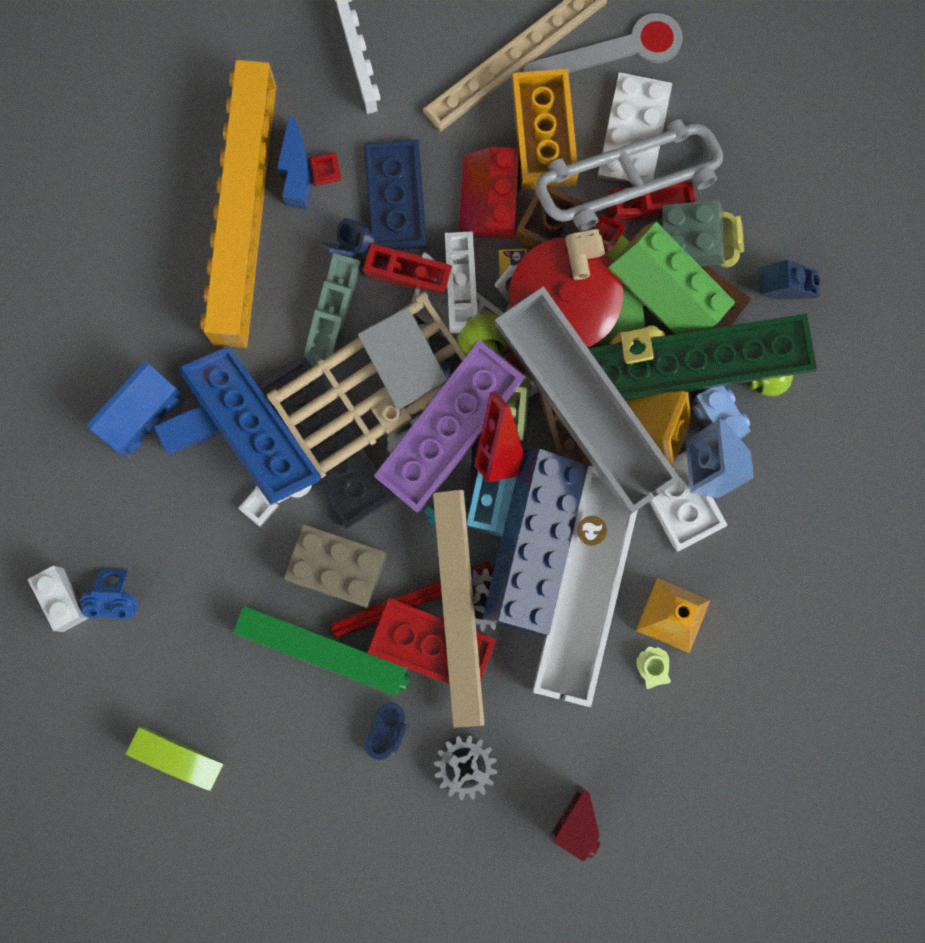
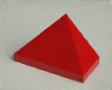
M601 214L598 218V223L593 227H596L602 236L605 252L613 250L626 225Z

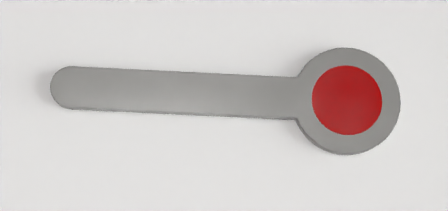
M650 13L641 17L636 22L630 35L529 62L524 66L523 72L568 69V73L636 54L650 63H664L671 60L679 52L683 41L682 30L677 21L669 15Z

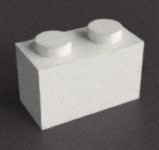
M52 566L28 579L53 631L64 632L89 619L79 607L80 600L64 568Z

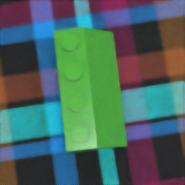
M657 222L644 226L607 267L674 335L712 328L735 303Z

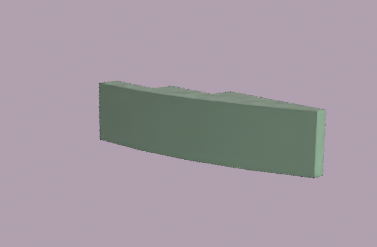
M333 253L327 280L324 281L318 308L314 312L304 356L313 367L318 364L317 361L322 358L324 360L336 352L362 259Z

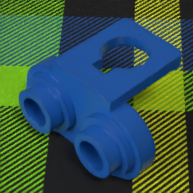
M123 569L99 570L92 590L83 593L79 601V607L86 617H109L124 620L136 613L138 607L136 598L129 593L122 592L128 577V571ZM109 576L119 578L111 587H106V584L103 582Z

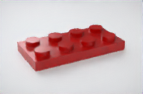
M387 598L367 653L450 684L444 619ZM476 632L480 679L482 680L496 639Z

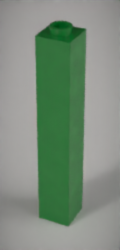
M245 606L242 608L233 634L395 696L398 695L399 691L405 692L410 676L406 674L408 668Z

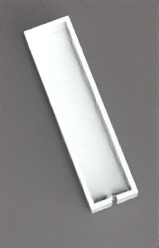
M588 466L550 633L545 635L532 688V693L556 699L560 698V694H564L563 701L587 707L592 705L637 511L627 515L593 466ZM587 516H597L607 526L605 539L595 546L582 543L577 535L579 523Z

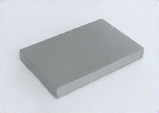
M408 307L358 334L398 410L442 387L448 381Z

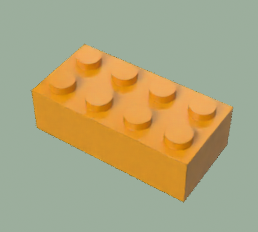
M568 69L518 72L512 75V97L517 148H519L518 161L521 190H534L537 179L540 175L549 171L548 166L553 161L563 159L566 165L577 162ZM579 173L571 175L563 182L556 183L554 181L547 185L553 188L576 186Z

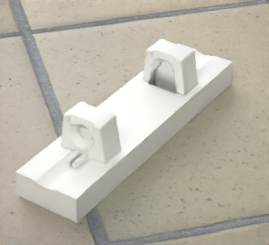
M473 232L445 233L446 264L453 266L447 284L450 333H460L461 329L468 322L465 320L470 317L473 318L478 314Z

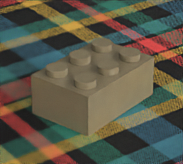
M303 525L284 580L368 609L387 554L384 551Z

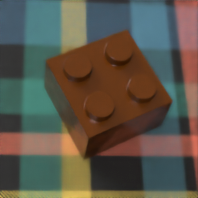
M549 185L546 186L552 201L558 209L567 210L584 204V202ZM535 193L516 230L515 241L533 249L543 242L565 238L567 235L578 233L579 231L573 220L562 222L550 217Z

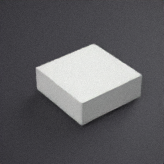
M255 488L238 509L261 527L279 505L276 503L270 505L263 493Z

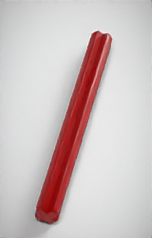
M489 562L471 567V570L475 569L478 575L482 574L483 568L488 569L489 575L493 573ZM441 580L395 597L393 600L416 607L442 596ZM386 601L332 622L331 629L334 636L340 637L378 622Z

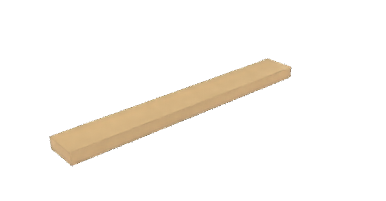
M563 0L424 107L423 113L440 132L509 80L513 73H518L527 63L532 62L607 4V0Z
M464 490L433 493L453 727L482 726L485 724Z

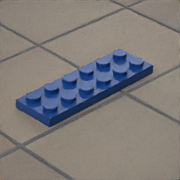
M230 346L181 366V376L270 505L319 482L321 478L320 473Z

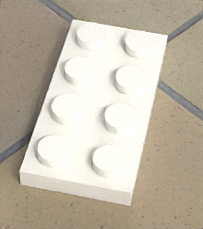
M619 72L602 153L663 133L672 83ZM660 146L629 156L643 183L654 178ZM618 160L599 166L597 178L632 185Z

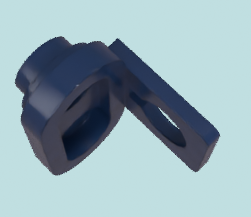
M343 218L337 229V240L340 245L317 241L316 245L330 253L358 257L359 254H363L367 249H370L371 243L374 244V235L370 233L367 226L354 219Z
M386 703L378 709L365 741L366 752L371 758L383 760L388 758L392 752H398L408 724L404 723L405 712L400 705Z

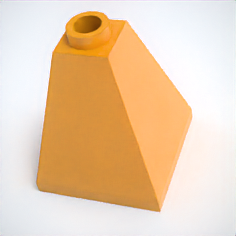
M668 392L626 401L673 467L692 421L688 392Z
M656 578L635 631L690 653L710 600Z

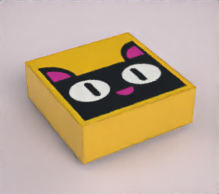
M526 249L499 250L500 277L510 265L517 267L521 259L527 254Z

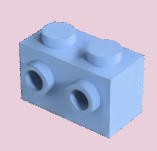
M728 387L710 388L697 395L691 402L696 417L703 421L706 427L718 419L726 421L740 439L751 431L748 417L743 411L739 412L734 404L736 401L734 394Z

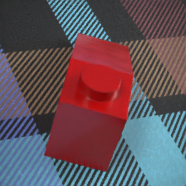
M371 243L363 271L368 279L394 286L445 294L453 266Z
M492 391L489 394L474 467L488 482L518 477L520 465L523 461V450L511 408L496 391Z

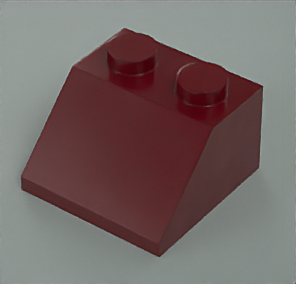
M579 786L549 837L554 844L582 862H585L587 857L592 859L601 843L598 842L600 834L591 795L586 789Z

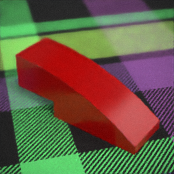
M692 181L680 182L606 208L607 215L616 221L663 216V205L696 202ZM631 187L612 188L605 196Z

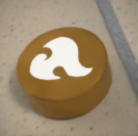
M587 516L581 520L577 527L578 538L586 545H598L607 535V526L601 518Z

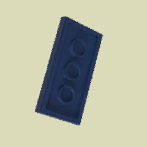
M419 140L364 144L370 233L374 235V244L394 250L427 248Z

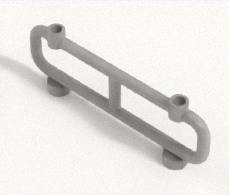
M678 119L667 126V132L568 165L565 164L563 159L553 161L548 166L549 171L543 173L537 179L535 191L544 210L550 217L562 222L573 220L577 230L582 232L598 223L596 211L691 178L698 190L711 186L717 180L714 170L723 162L721 146L714 134L706 126L697 123L684 125L682 120ZM694 134L704 139L712 154L711 160L643 183L629 157L672 141L679 143ZM616 160L620 162L633 186L567 210H561L555 206L546 188L547 184L551 182H563L571 175Z

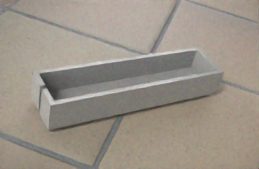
M544 286L495 319L494 326L627 515L634 513L654 499V497L681 480Z

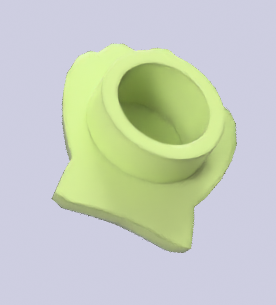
M649 646L644 652L639 654L637 668L645 679L647 689L671 682L668 676L669 656L666 651L659 647L653 648Z

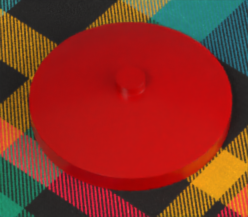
M565 238L552 239L534 247L517 265L509 287L510 309L544 286L586 347L589 348L603 339L615 325L623 303L622 282L607 268L613 262L607 254L587 259L590 276L582 280H575L572 274Z

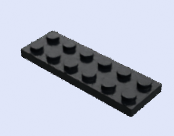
M304 356L259 384L258 387L267 398L266 394L274 389L279 390L312 367ZM316 378L281 401L280 404L288 416L325 393L326 389L320 379ZM332 401L295 425L302 438L305 439L342 414ZM270 402V404L272 405V407L274 408V410L277 412V414L279 415V417L282 419V417L280 416V414H279V412L277 411V409L275 408V406H273V404ZM346 425L310 450L320 463L355 440L356 436L349 425ZM363 448L327 471L326 476L320 478L319 482H317L346 529L395 499L391 491L374 477L377 469Z

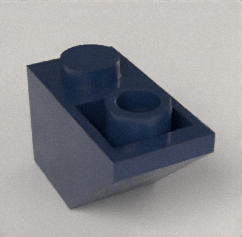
M790 260L759 267L761 295L773 299H809L819 297L821 281L818 270Z

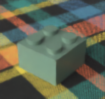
M719 200L663 205V229L700 266L725 264L724 213Z

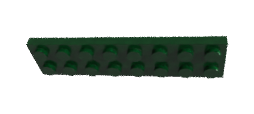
M807 313L651 338L654 358L630 364L625 363L622 343L588 348L625 401L668 392H689L816 372L817 370ZM640 340L633 341L634 344L629 350L632 354L638 355L645 351L646 346L640 343Z

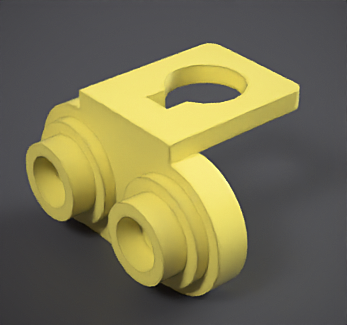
M723 212L725 264L718 266L727 268L738 262L740 253L744 252L741 216L735 217L731 213Z
M656 326L619 332L615 334L614 339L610 341L609 345L622 343L626 364L650 360L654 358L651 338L665 336V333ZM640 340V343L646 346L645 351L638 355L632 354L629 350L634 344L633 341Z

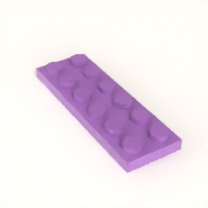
M478 340L374 477L417 513L420 512L431 499L433 493L438 490L481 435L490 392L496 391L507 402L526 376L486 343Z

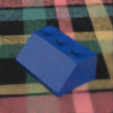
M144 361L86 426L118 453L126 457L128 454L131 455L139 449L142 444L140 440L147 433L155 431L154 427L161 423L160 418L167 411L171 412L180 402L179 397L182 394L151 365Z

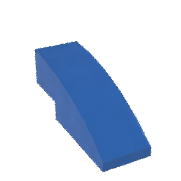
M289 116L277 167L280 177L286 179L282 197L286 206L307 210L310 193L308 158L297 122L294 117Z
M203 406L154 427L166 453L170 456L196 443L200 445L221 434Z

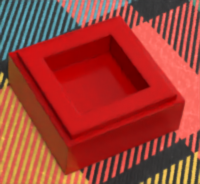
M336 152L309 157L315 186L342 181Z

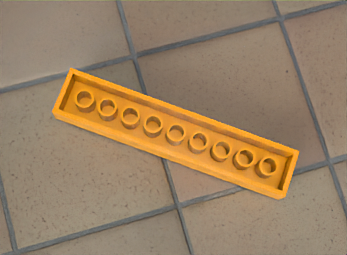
M236 60L235 70H231L229 76V84L233 88L232 97L228 96L226 101L229 122L224 123L223 139L226 140V148L221 150L220 166L223 167L222 177L218 176L217 193L220 194L219 204L215 203L214 220L217 221L216 231L212 230L210 245L214 250L213 258H209L207 263V273L211 276L210 284L206 285L204 289V302H207L206 313L201 315V330H204L206 337L214 346L247 349L276 83L270 63Z

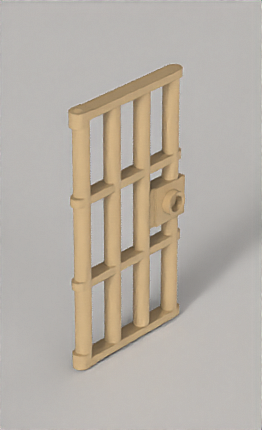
M421 292L414 297L415 300L398 311L400 312L408 307L412 315L426 307L434 321L421 329L425 339L441 330L450 343L434 354L438 363H442L454 354H457L461 361L465 359V354L431 305L427 294ZM358 337L326 359H319L317 365L279 390L274 389L266 395L268 401L275 406L298 444L318 470L321 478L326 476L327 471L368 444H375L376 439L387 433L390 435L412 421L411 416L421 409L424 411L442 387L399 410L396 408L386 387L381 388L353 407L345 392L377 372L373 362H370L340 383L336 381L330 369L364 347ZM325 373L333 387L288 416L280 402ZM340 396L348 411L303 439L295 425ZM371 409L380 423L368 430L360 416ZM355 420L364 434L319 463L310 449Z

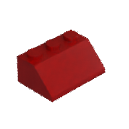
M489 147L463 156L459 232H473V237L514 238L519 148Z

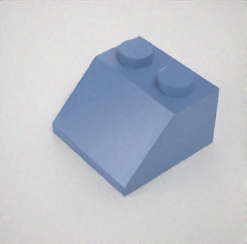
M718 419L686 440L690 493L720 498L754 478L751 451L725 420Z

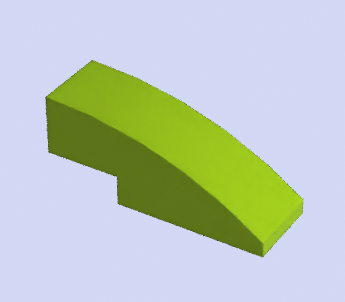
M145 726L138 728L126 752V755L209 791L212 790L224 763L179 741L169 739Z

